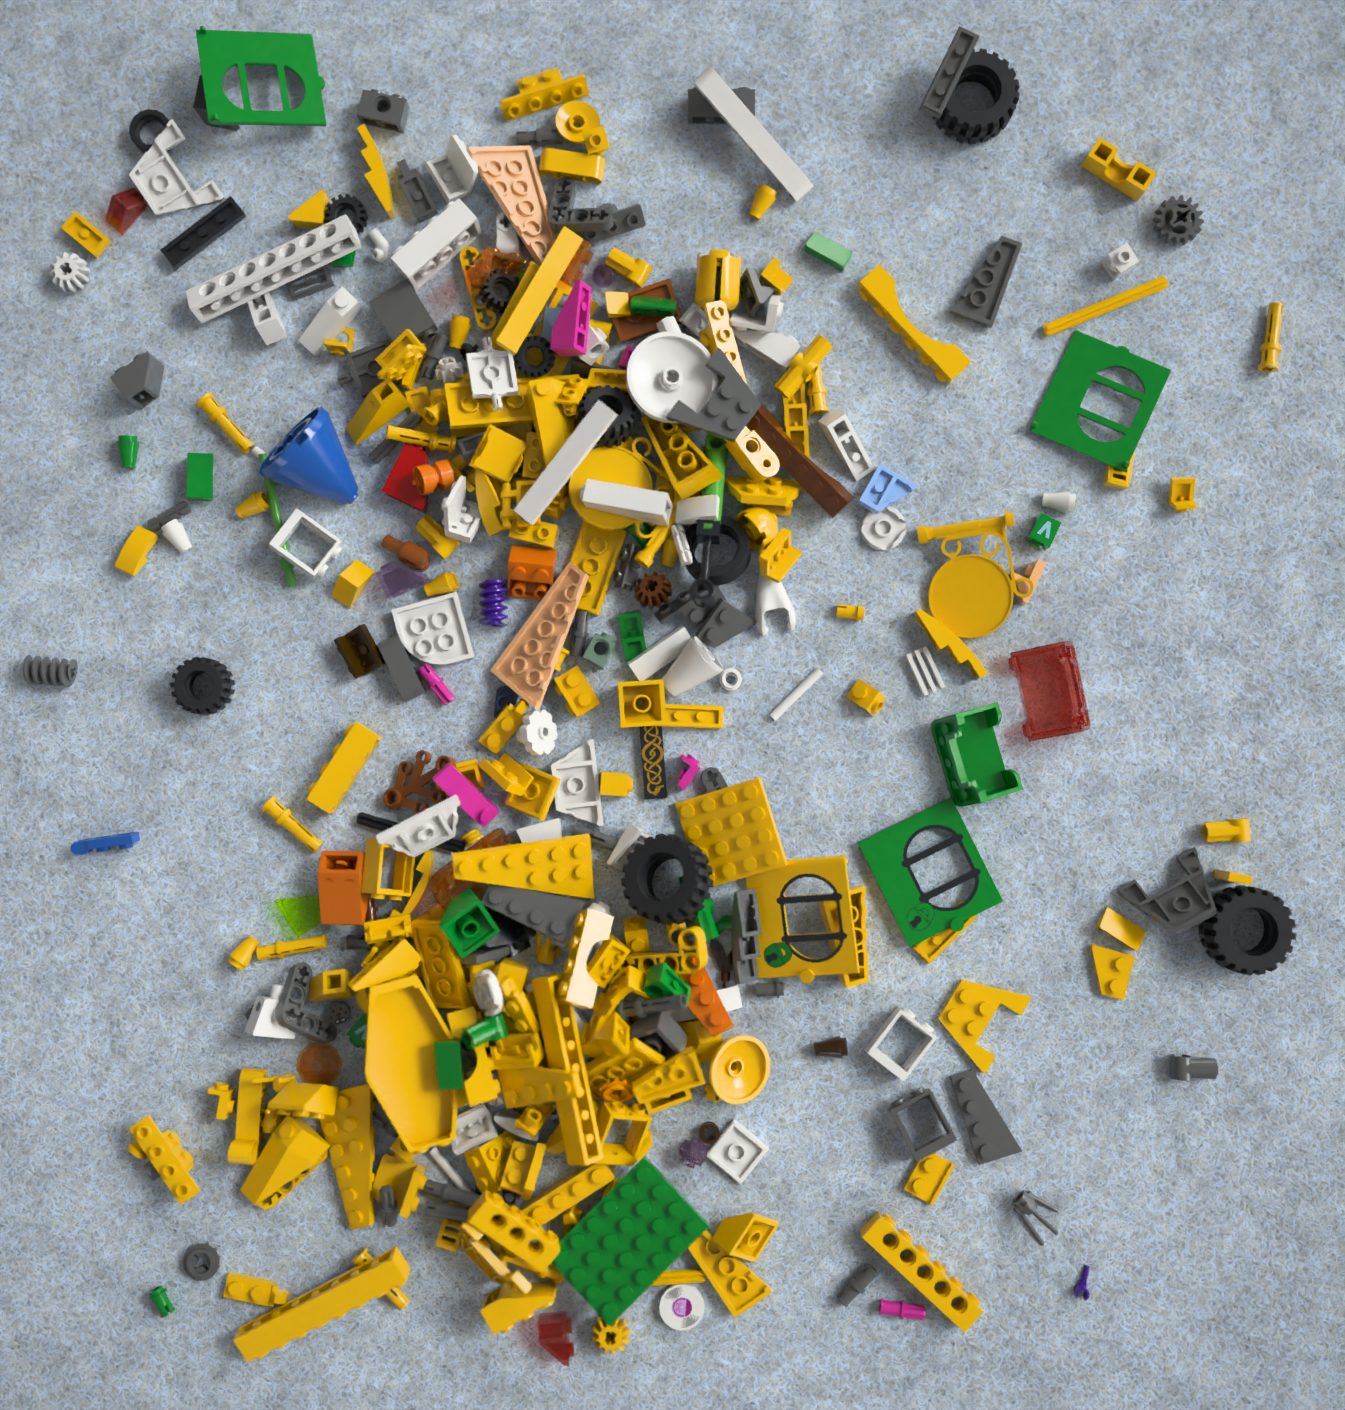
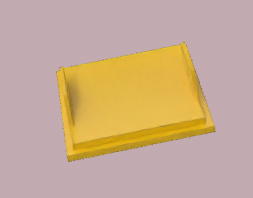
M489 424L469 466L504 483H509L513 474L517 472L521 465L523 455L529 444Z

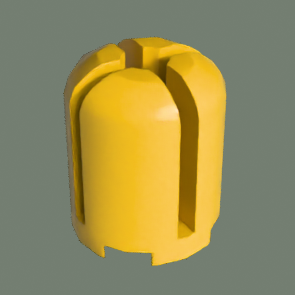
M710 250L709 255L700 256V252L697 254L695 303L703 311H705L704 305L706 303L714 302L716 270H721L719 301L726 303L728 312L737 307L739 302L741 255H739L738 259L730 256V251Z

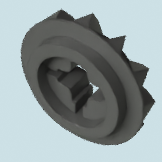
M197 1243L186 1251L183 1258V1267L186 1274L197 1281L208 1280L218 1271L221 1256L218 1255L216 1248L211 1247L209 1243ZM198 1256L200 1258L208 1256L205 1262L207 1266L202 1264L197 1268L195 1267L199 1261Z

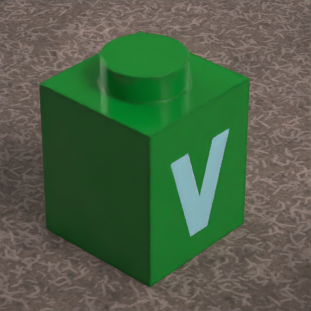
M1040 513L1036 516L1025 541L1029 542V546L1039 551L1048 549L1062 522Z
M366 1013L359 1018L347 1033L350 1037L349 1041L358 1048L361 1046L363 1049L366 1045Z

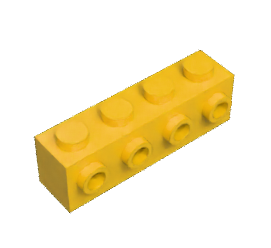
M355 722L354 725L350 724L344 733L346 736L342 744L338 743L332 751L333 758L329 763L326 762L319 772L321 777L317 782L314 781L307 791L309 795L306 799L329 814L335 813L382 739L381 735L360 722Z

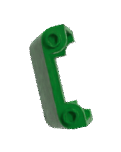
M998 702L935 719L931 724L933 738L949 793L956 806L980 804L1023 790L1020 775L1013 769L1005 770L993 727L999 725L1002 718Z

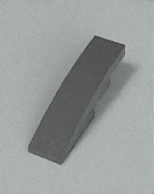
M756 889L734 892L731 939L735 984L759 980L756 958L760 957L757 935L762 934Z

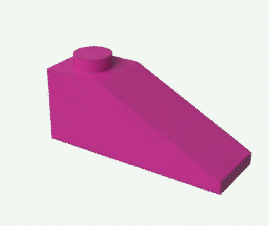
M576 280L552 327L550 349L562 357L586 355L592 288L581 280Z
M449 762L432 778L450 797L457 795L460 807L483 828L500 813L492 800Z

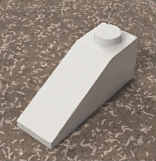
M342 286L326 301L298 341L316 357L325 348L323 345L324 340L332 341L362 311L359 302Z
M270 292L248 301L255 327L266 345L287 337L283 322Z
M732 329L737 344L784 373L788 370L790 362L799 353L801 345L798 344L799 341L790 335L785 336L780 333L771 332L769 334H760L751 330L740 331Z
M834 409L818 420L827 440L856 482L875 470L846 413Z

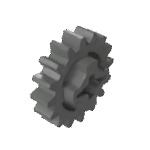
M1180 195L1177 200L1174 196H1171L1168 201L1164 200L1160 205L1161 207L1156 209L1155 213L1157 215L1152 221L1158 224L1153 229L1154 231L1159 230L1161 232L1158 238L1164 236L1166 244L1172 240L1173 246H1176L1179 241L1182 245H1185L1188 240L1192 241L1202 230L1199 226L1204 223V220L1199 217L1203 214V211L1196 210L1199 204L1192 205V198L1184 201L1183 195ZM1184 217L1181 221L1173 224L1178 218Z

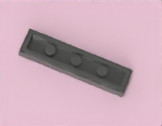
M959 26L919 110L940 119L980 37L979 35Z

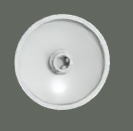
M661 332L649 336L634 349L628 361L626 385L631 399L644 414L660 422L680 423L666 419L667 414L678 400L699 413L714 394L717 387V374L705 366L711 358L710 353L699 341L683 333Z

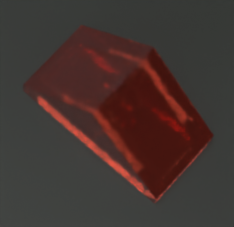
M136 188L111 196L105 221L121 235H124L149 204Z

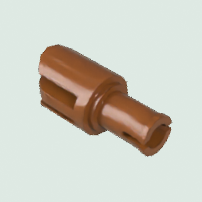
M387 534L383 539L382 547L398 554V559L401 562L420 571L427 570L430 567L431 559L424 548L411 541L403 543L390 534Z

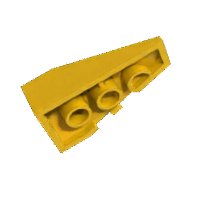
M554 378L529 381L526 391L545 469L574 431L575 414L573 416H566L562 404H556V400L566 382Z
M292 1115L286 1116L272 1133L240 1191L254 1205L260 1204L287 1182L293 1181L300 1173L316 1165L330 1145L304 1119L292 1117Z

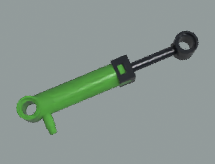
M710 434L706 436L705 451L702 452L715 465L723 478L701 490V496L718 495L720 498L718 520H697V543L703 544L700 578L693 582L691 593L694 604L701 608L710 606L715 599L714 585L709 580L712 544L720 545L721 516L728 449L724 445L727 443L725 439ZM716 444L721 445L719 448H713L712 446ZM701 590H707L709 592L705 596H699L697 594Z

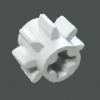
M452 357L441 359L439 365H436L435 370L437 380H443V384L456 383L460 380L459 378L463 377L462 373H464L462 363H456L455 358Z

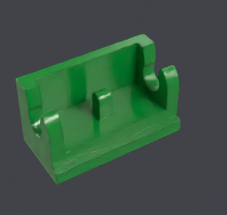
M187 453V499L189 501H212L214 454Z

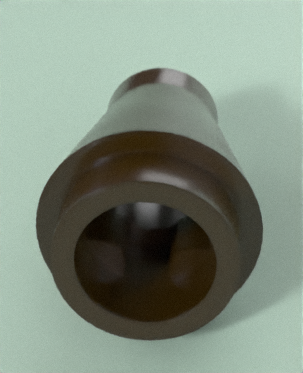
M837 1036L821 1042H814L815 1056L843 1059V1056H848L846 1037L841 1038Z

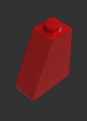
M405 443L382 492L426 514L428 495L422 496L418 492L416 485L412 484V480H414V467L429 464V456L424 452L425 448L423 446Z

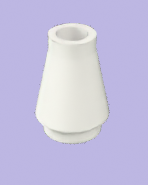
M1071 492L1043 493L1042 506L1066 514L1073 512L1076 494H1071Z
M174 519L161 527L162 535L181 554L192 548L182 522L179 523L177 519Z

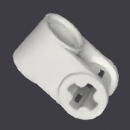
M501 212L496 218L498 258L521 257L519 235L511 222L508 228L504 227L506 222L510 221L505 213Z

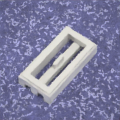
M927 646L905 655L923 696L945 687ZM922 652L924 653L927 662L932 670V673L937 681V686L934 685V682L929 674V671L923 661V658L920 654ZM914 656H916L920 664V667L925 675V678L930 686V689L928 690L926 689L925 684L912 658Z

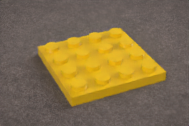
M761 777L675 803L686 840L698 846L709 859L707 865L711 866L713 874L709 875V878L714 880L713 887L788 865Z

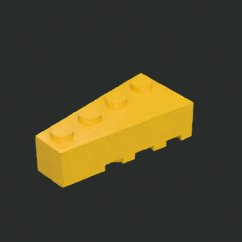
M647 415L641 418L674 489L683 499L723 478L715 465L676 423L660 422Z

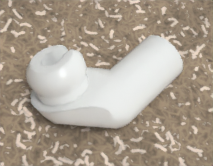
M373 229L369 233V237L376 246L374 252H371V257L374 261L383 262L388 255L389 243L378 229Z

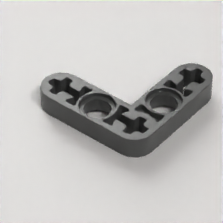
M561 177L555 182L548 215L550 228L554 232H560L564 226L572 232L606 231L613 226V215L608 208L573 209L576 188L572 178ZM567 202L564 206H557L559 203ZM579 218H586L583 222H576Z
M301 962L293 965L288 972L276 1011V1021L280 1026L323 1045L333 1042L337 1037L335 1025L302 1009L311 982L312 969L307 963ZM292 988L298 992L297 1000L292 999L290 995ZM305 1018L309 1020L311 1025L309 1031L303 1027V1020Z

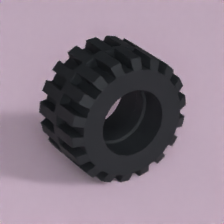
M601 385L596 386L595 390L591 388L587 394L584 393L582 400H580L577 416L578 426L598 400L618 415L596 443L601 448H603V445L607 446V448H612L613 445L620 446L632 434L636 417V405L633 404L631 397H627L628 393L619 391L620 388L618 387L610 388V385H605L602 388Z
M193 657L192 660L187 659L183 661V666L179 665L176 668L179 672L172 675L175 681L174 683L170 682V687L174 688L175 691L171 692L172 697H177L175 702L177 705L183 706L182 709L202 715L218 713L217 710L226 708L225 703L231 702L232 699L229 696L234 694L235 691L231 689V685H235V681L230 679L233 675L231 671L226 670L227 667L224 664L205 657ZM207 673L213 682L212 691L206 698L198 699L193 692V682L198 675Z

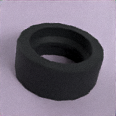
M147 109L140 111L133 117L129 126L131 140L144 154L148 152L152 145L145 144L141 140L140 132L143 126L149 122L158 121L166 128L169 122L168 118L157 110Z

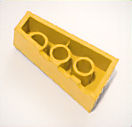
M862 885L849 888L860 973L838 974L840 985L846 988L869 982L865 921L866 889ZM836 901L818 902L826 933L839 932ZM828 940L831 953L837 949L840 943L839 940Z

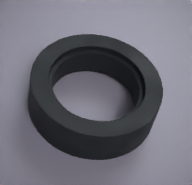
M721 516V534L732 537L738 544L736 555L729 563L720 567H710L709 580L713 585H723L736 580L747 569L751 559V548L745 529L737 521L726 516ZM693 524L685 533L693 558V563L686 565V568L690 575L697 580L700 578L701 563L695 558V550L699 543H697L696 538L697 524Z

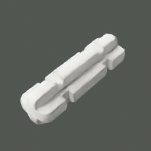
M672 525L671 532L682 566L690 565L693 563V558L683 525Z

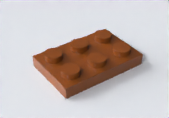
M670 279L628 292L630 316L612 318L621 344L658 332L656 323L668 316L632 313L630 307L631 299L633 296L677 301ZM677 302L676 316L674 318L677 324H681L679 319L682 317V313Z

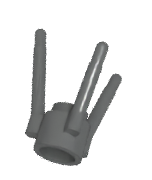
M1023 1190L1013 1200L1012 1204L1015 1206L1013 1210L1019 1214L1035 1239L1043 1246V1240L1025 1214L1028 1216L1033 1214L1052 1233L1058 1235L1059 1232L1036 1211L1037 1205L1035 1202L1056 1213L1059 1210L1050 1203L1035 1196L1031 1191L1026 1193Z

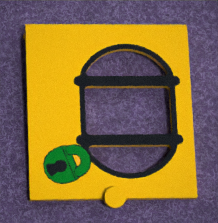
M845 855L789 859L786 866L745 877L747 890L756 889L762 934L757 935L760 957L756 958L759 978L800 976L801 981L808 984L813 981L814 975L860 973L846 866L848 860L847 858L845 859ZM803 877L820 879L827 883L834 891L833 893L785 896L787 888L795 880ZM836 901L839 932L789 934L785 904ZM840 941L837 949L829 956L823 958L804 956L791 945V942Z

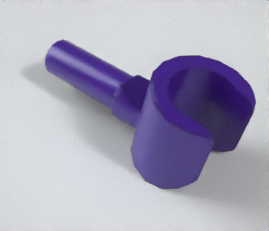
M1084 1265L1080 1283H1077L1073 1290L1076 1298L1080 1291H1085L1083 1293L1085 1301L1088 1300L1090 1295L1086 1287L1090 1270L1088 1265Z

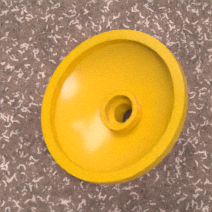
M736 1035L724 1041L714 1053L709 1069L710 1084L715 1094L720 1099L731 1104H743L755 1098L765 1086L770 1072V1058L767 1049L761 1041L749 1035Z

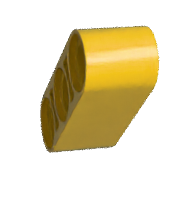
M544 148L541 153L538 173L545 177L547 174L553 175L552 178L570 177L578 182L589 183V181L596 182V184H601L605 159L592 154Z

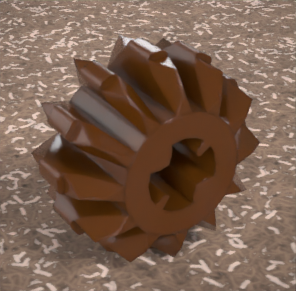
M654 571L652 576L645 573L644 579L638 578V585L634 586L635 599L640 602L643 608L648 606L652 611L655 606L661 609L662 603L669 604L668 597L672 596L671 583L669 580H666L663 573L658 576Z

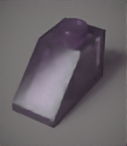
M393 563L385 564L380 567L381 571L376 572L385 595L390 600L431 581L430 577L426 574L397 563L394 565Z

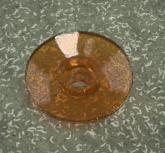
M315 1042L307 1045L300 1052L297 1059V1072L306 1084L331 1085L337 1080L342 1070V1060L339 1052L328 1043L322 1045ZM314 1063H320L321 1070H316Z

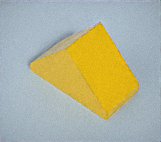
M321 189L287 217L294 227L316 229L327 223L325 210H328L327 204L330 200L325 191Z
M355 560L339 574L331 596L350 609L375 574V571L359 560Z
M615 1011L610 1015L593 1040L607 1055H627L629 1053L630 1027Z

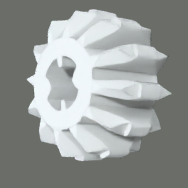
M64 252L62 259L59 256H55L57 262L50 263L53 270L49 272L53 278V283L56 286H60V289L66 292L70 290L76 293V286L84 289L82 281L90 282L89 278L85 275L91 273L86 267V261L80 259L74 253L70 256Z

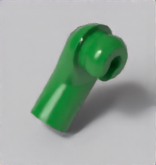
M725 915L715 923L718 935L726 929L732 930V916Z

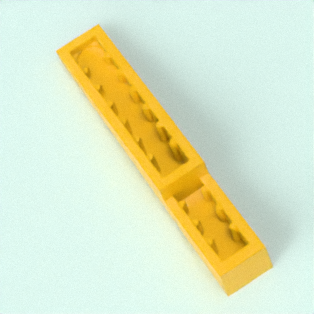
M565 226L558 233L495 343L513 355L517 353L583 241L580 236Z

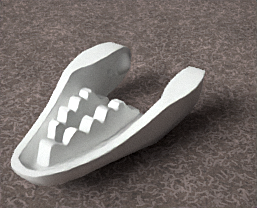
M759 573L754 613L759 633L762 636H767L768 633L764 620L765 612L779 608L787 610V628L790 631H795L796 614L782 582L777 583Z

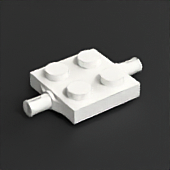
M484 337L482 339L483 351L466 354L472 399L490 398L492 399L493 410L497 411L498 407V411H501L503 409L501 398L504 396H517L519 392L513 354L509 351L493 350L491 337H488V339Z

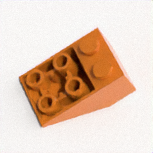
M321 851L318 867L321 924L364 926L369 893H361L365 852Z

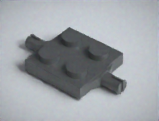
M386 339L346 354L350 373L337 377L340 385L354 382L358 386L362 398L367 397L373 388L385 380L377 376L382 367L375 359L390 345L389 340ZM402 379L398 381L392 380L395 385L402 384Z

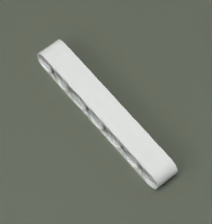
M709 66L693 84L782 188L794 197L793 200L795 202H798L813 188V184L718 73Z

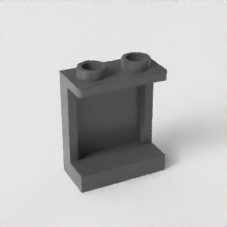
M407 279L369 302L393 341L406 329H410L419 341L431 339L435 335V331L438 330Z

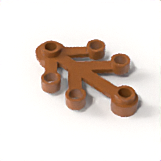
M424 750L418 751L415 766L407 761L399 764V773L394 787L384 793V804L392 810L400 809L403 806L419 814L428 809L429 805L424 801L415 802L406 798L410 794L415 793L429 798L436 804L446 800V793L444 791L431 790L423 786L433 781L432 778L448 762L456 768L455 760L452 757L440 756L436 761L435 768L421 776L424 765L429 764L431 761V754ZM411 775L409 784L404 787L406 777Z

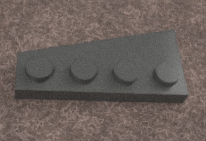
M1001 236L949 314L991 328L1022 243Z
M490 884L481 901L483 906L562 944L565 943L574 925L575 918L584 905V901L495 884Z
M969 1069L950 1075L978 1165L1022 1152L974 1071Z

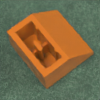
M512 545L508 559V597L542 600L555 582L557 550Z

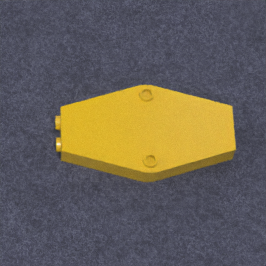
M415 972L369 986L364 1069L370 1087L408 1151L419 1154L427 1151L430 1146H446L451 1143V1140L456 1139L458 1089L438 1090L434 1042L452 1040L454 1038Z

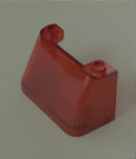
M1063 641L1010 653L1009 667L1011 671H1015L1017 675L1019 674L1028 719L1022 725L1024 736L1028 737L1029 742L1090 730L1087 703L1076 651L1072 641Z

